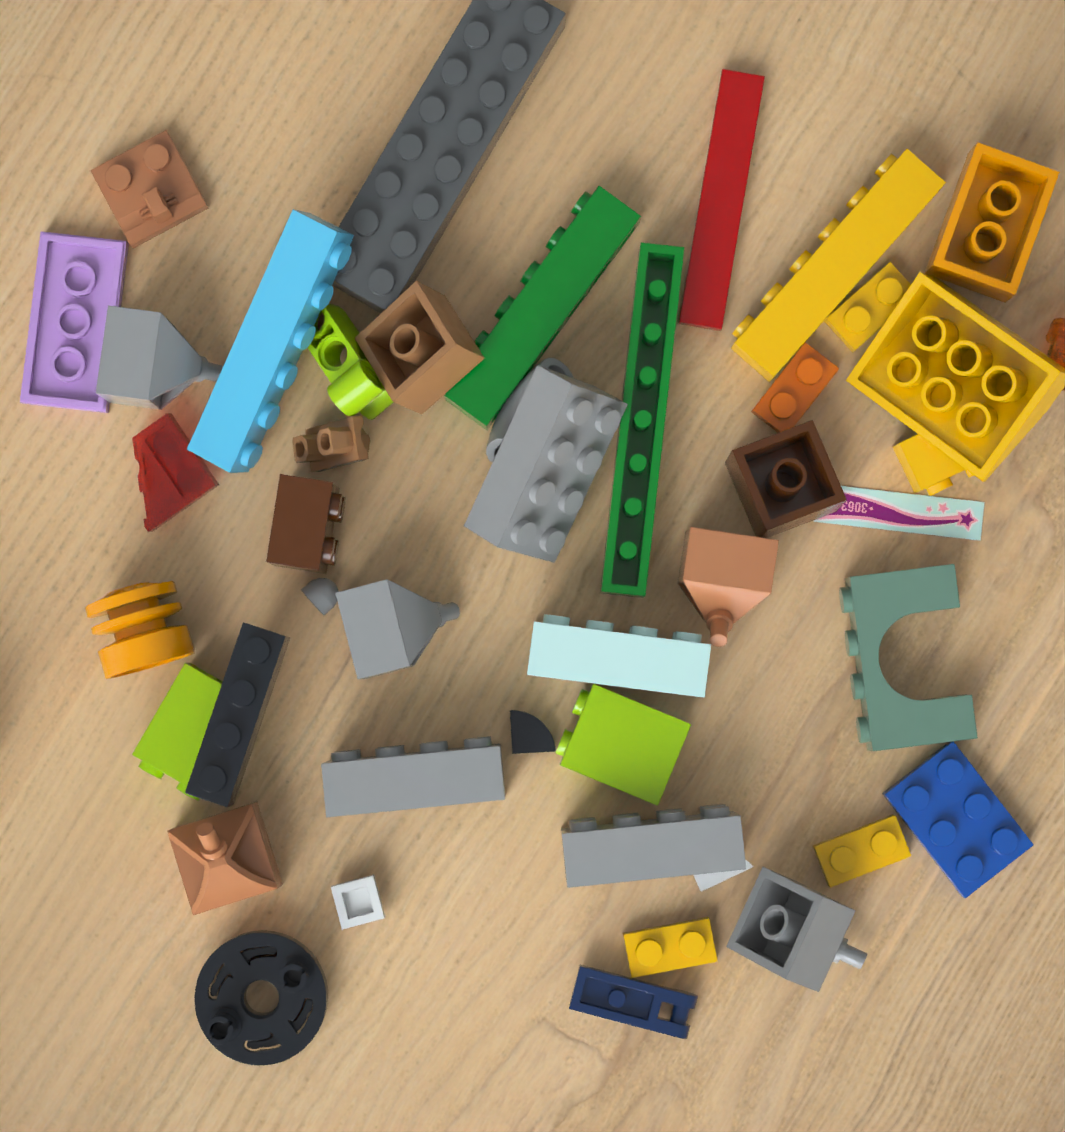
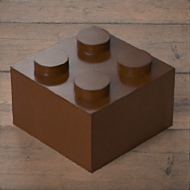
M813 420L734 449L725 461V465L756 537L769 538L837 512L847 500Z
M280 474L266 559L267 563L277 567L323 574L327 573L328 565L335 566L339 540H335V537H332L334 522L342 523L346 498L339 494L340 489L333 482Z

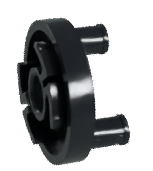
M267 930L243 933L221 945L208 958L201 969L194 995L196 1016L209 1042L218 1051L232 1060L257 1066L280 1063L301 1052L319 1031L328 1006L326 977L314 954L295 938L280 932ZM277 953V956H264V957H259V958L252 959V957L258 956V955H265V954H274V955H275V954ZM224 964L223 968L220 970L219 974L217 975L215 982H214V983L212 984V986H211V990H210L211 996H217V999H214V998H211V997L209 996V987H210L211 983L213 982L214 977H215L217 971L219 970V968L221 967V965ZM258 980L272 983L279 994L277 1007L267 1013L253 1010L246 999L249 985ZM305 998H307V999H306L305 1006H304V1008H303V1010H302L300 1016H299L298 1018H296L297 1015H298V1013L300 1012L302 1006H303V1003H304ZM306 1019H307V1022H306L305 1026L303 1027V1029H302V1030L300 1031V1033L298 1034L297 1031L302 1027V1025L304 1024V1022H305ZM245 1041H248V1042H247V1047L250 1048V1049H259V1048H262V1047H271V1046H275V1045H278V1044H280L281 1046L276 1047V1048H271V1049H260V1050H257V1051H252V1050L247 1049L244 1044H245Z

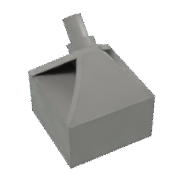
M108 305L96 386L97 395L113 404L162 410L193 382H201L204 379L217 382L223 366L210 363L205 357L200 356L161 312Z
M388 579L335 593L357 679H367L413 667L437 629L444 626L446 621L455 620L460 615V610L456 603L441 604L439 602H431Z
M762 867L726 946L780 977L817 992L820 991L832 962L838 963L841 960L861 969L867 957V953L848 945V939L844 938L856 910L765 867Z

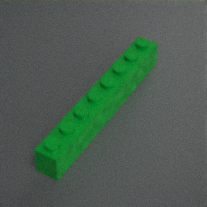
M641 242L638 251L622 401L628 405L618 428L600 593L638 598H644L646 595L684 247Z

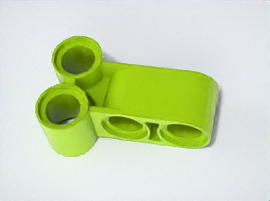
M329 303L318 315L314 324L316 328L315 336L308 349L331 382L327 391L334 404L347 416H355L360 412L367 419L373 420L394 402L355 340L359 331L340 306ZM323 313L324 323L321 329L319 330L318 319L320 315ZM344 347H346L347 358L342 364L340 355Z

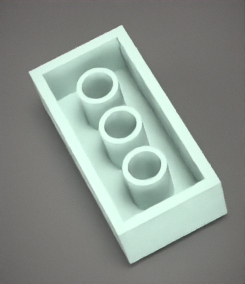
M547 614L543 615V623L534 622L527 675L705 698L711 644L701 643V634L676 631L673 632L672 639L658 638V629L641 626L630 627L629 634L613 632L614 623L588 620L586 628L569 626V617Z

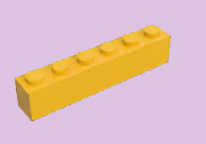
M906 149L899 158L895 157L892 153L875 171V174L880 178L870 190L862 186L846 204L852 211L845 219L839 222L836 218H833L819 234L818 238L823 243L812 255L805 250L789 268L795 274L784 287L777 282L762 298L760 302L766 308L758 317L754 319L748 314L732 332L737 340L731 349L769 383L946 184L942 178L910 150Z

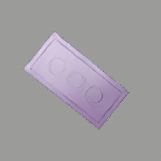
M40 232L20 403L108 413L110 402L96 394V386L108 305L121 307L129 246L127 241Z

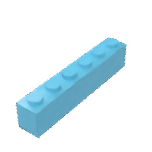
M292 210L187 450L229 473L249 472V469L256 465L262 454L263 447L261 443L266 431L275 424L280 414V407L278 405L283 393L296 379L298 373L296 364L303 350L308 348L315 336L316 328L314 324L321 310L326 308L333 296L334 289L332 284L335 277L350 258L352 251L350 244L354 237L353 234L311 213Z

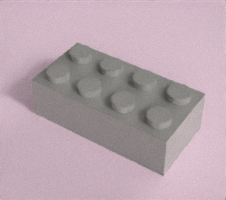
M537 365L464 527L498 548L555 563L628 404L594 385Z
M491 736L465 739L464 747L448 749L447 741L421 743L419 744L420 752L405 753L404 745L378 747L375 749L376 756L361 758V749L331 753L332 761L321 764L326 818L505 800L501 744H492Z
M725 804L700 806V814L685 816V811H682V808L656 811L657 819L641 820L639 813L613 815V823L597 825L595 817L569 820L570 828H561L567 888L746 870L741 816L734 811H729V806Z

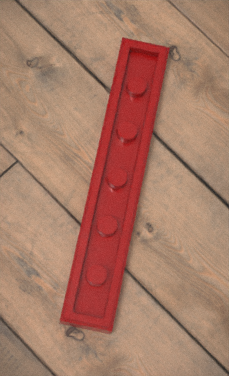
M722 69L679 324L716 331L722 330L765 76Z

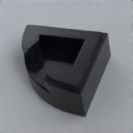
M510 710L512 754L556 752L553 737L542 721L527 712Z

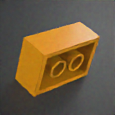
M977 142L967 154L925 274L935 276L941 280L1005 303L1016 295L1060 172Z

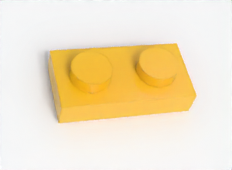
M889 262L827 317L824 322L853 353L884 325L911 284Z
M896 815L887 816L813 845L827 885L830 888L911 857Z
M709 917L623 933L632 978L718 962Z

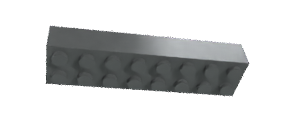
M472 0L339 225V228L353 234L354 237L350 244L352 248L350 258L347 264L338 271L332 286L375 311L382 313L416 281L563 32L566 21L565 12L544 0Z

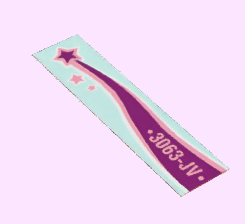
M841 486L847 499L837 512L813 520V522L981 541L985 502Z

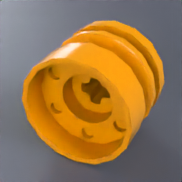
M174 581L162 583L143 582L107 593L99 601L85 607L88 618L105 615L109 617V621L92 627V634H114L116 642L98 651L106 679L147 670L195 654L188 626L175 625L167 627L165 618L182 610L181 603L161 605L159 601L177 593Z

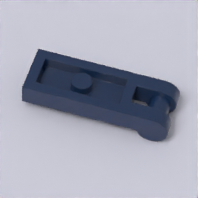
M580 964L569 1009L669 1036L687 1039L690 1030L687 1020L690 1009H695L698 995ZM662 1002L673 1004L670 1019L658 1017Z

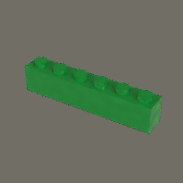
M598 186L592 195L587 191L584 192L571 211L576 216L567 229L560 226L546 244V248L550 252L541 264L534 261L520 280L525 285L516 299L509 295L494 316L499 319V322L490 334L483 330L474 342L484 356V359L444 395L447 402L485 430L490 428L505 401L513 393L519 382L534 368L640 223L641 216L601 186Z

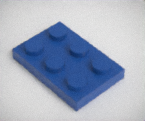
M954 741L945 744L882 793L963 898H967L1034 845Z

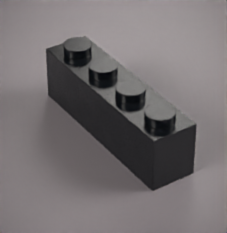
M243 622L185 791L186 794L224 807L234 805L290 637Z

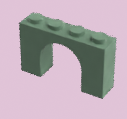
M955 564L845 578L846 587L839 588V598L842 613H849L851 630L845 631V644L848 656H855L857 673L850 675L854 700L860 699L863 717H856L859 742L866 743L868 751H881L977 739L972 695L963 694L923 700L910 699L896 692L887 683L879 664V648L882 638L894 622L909 614L960 607Z

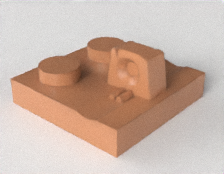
M167 130L90 170L133 249L209 209Z

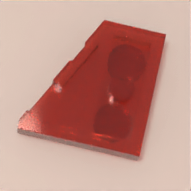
M166 413L132 438L135 459L139 463V473L137 475L139 491L143 492L146 519H144V527L148 532L155 531L219 486V483L203 459L187 450L190 440L172 413Z

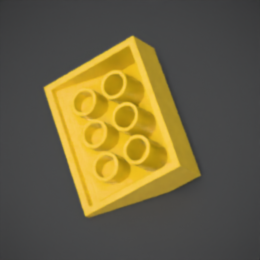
M919 272L845 381L982 482H985L1048 411L1065 387V368L937 277Z

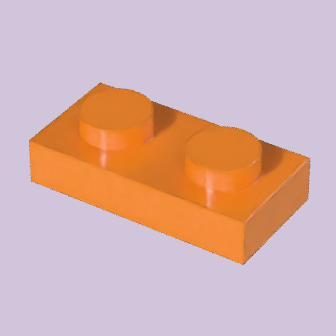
M805 342L751 412L777 433L790 429L797 424L839 368Z

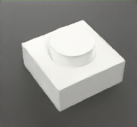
M375 875L331 886L342 930L385 918Z

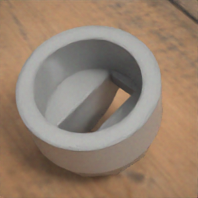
M327 578L314 579L301 589L323 615L327 614L336 605L337 598L335 593L339 591L336 584Z

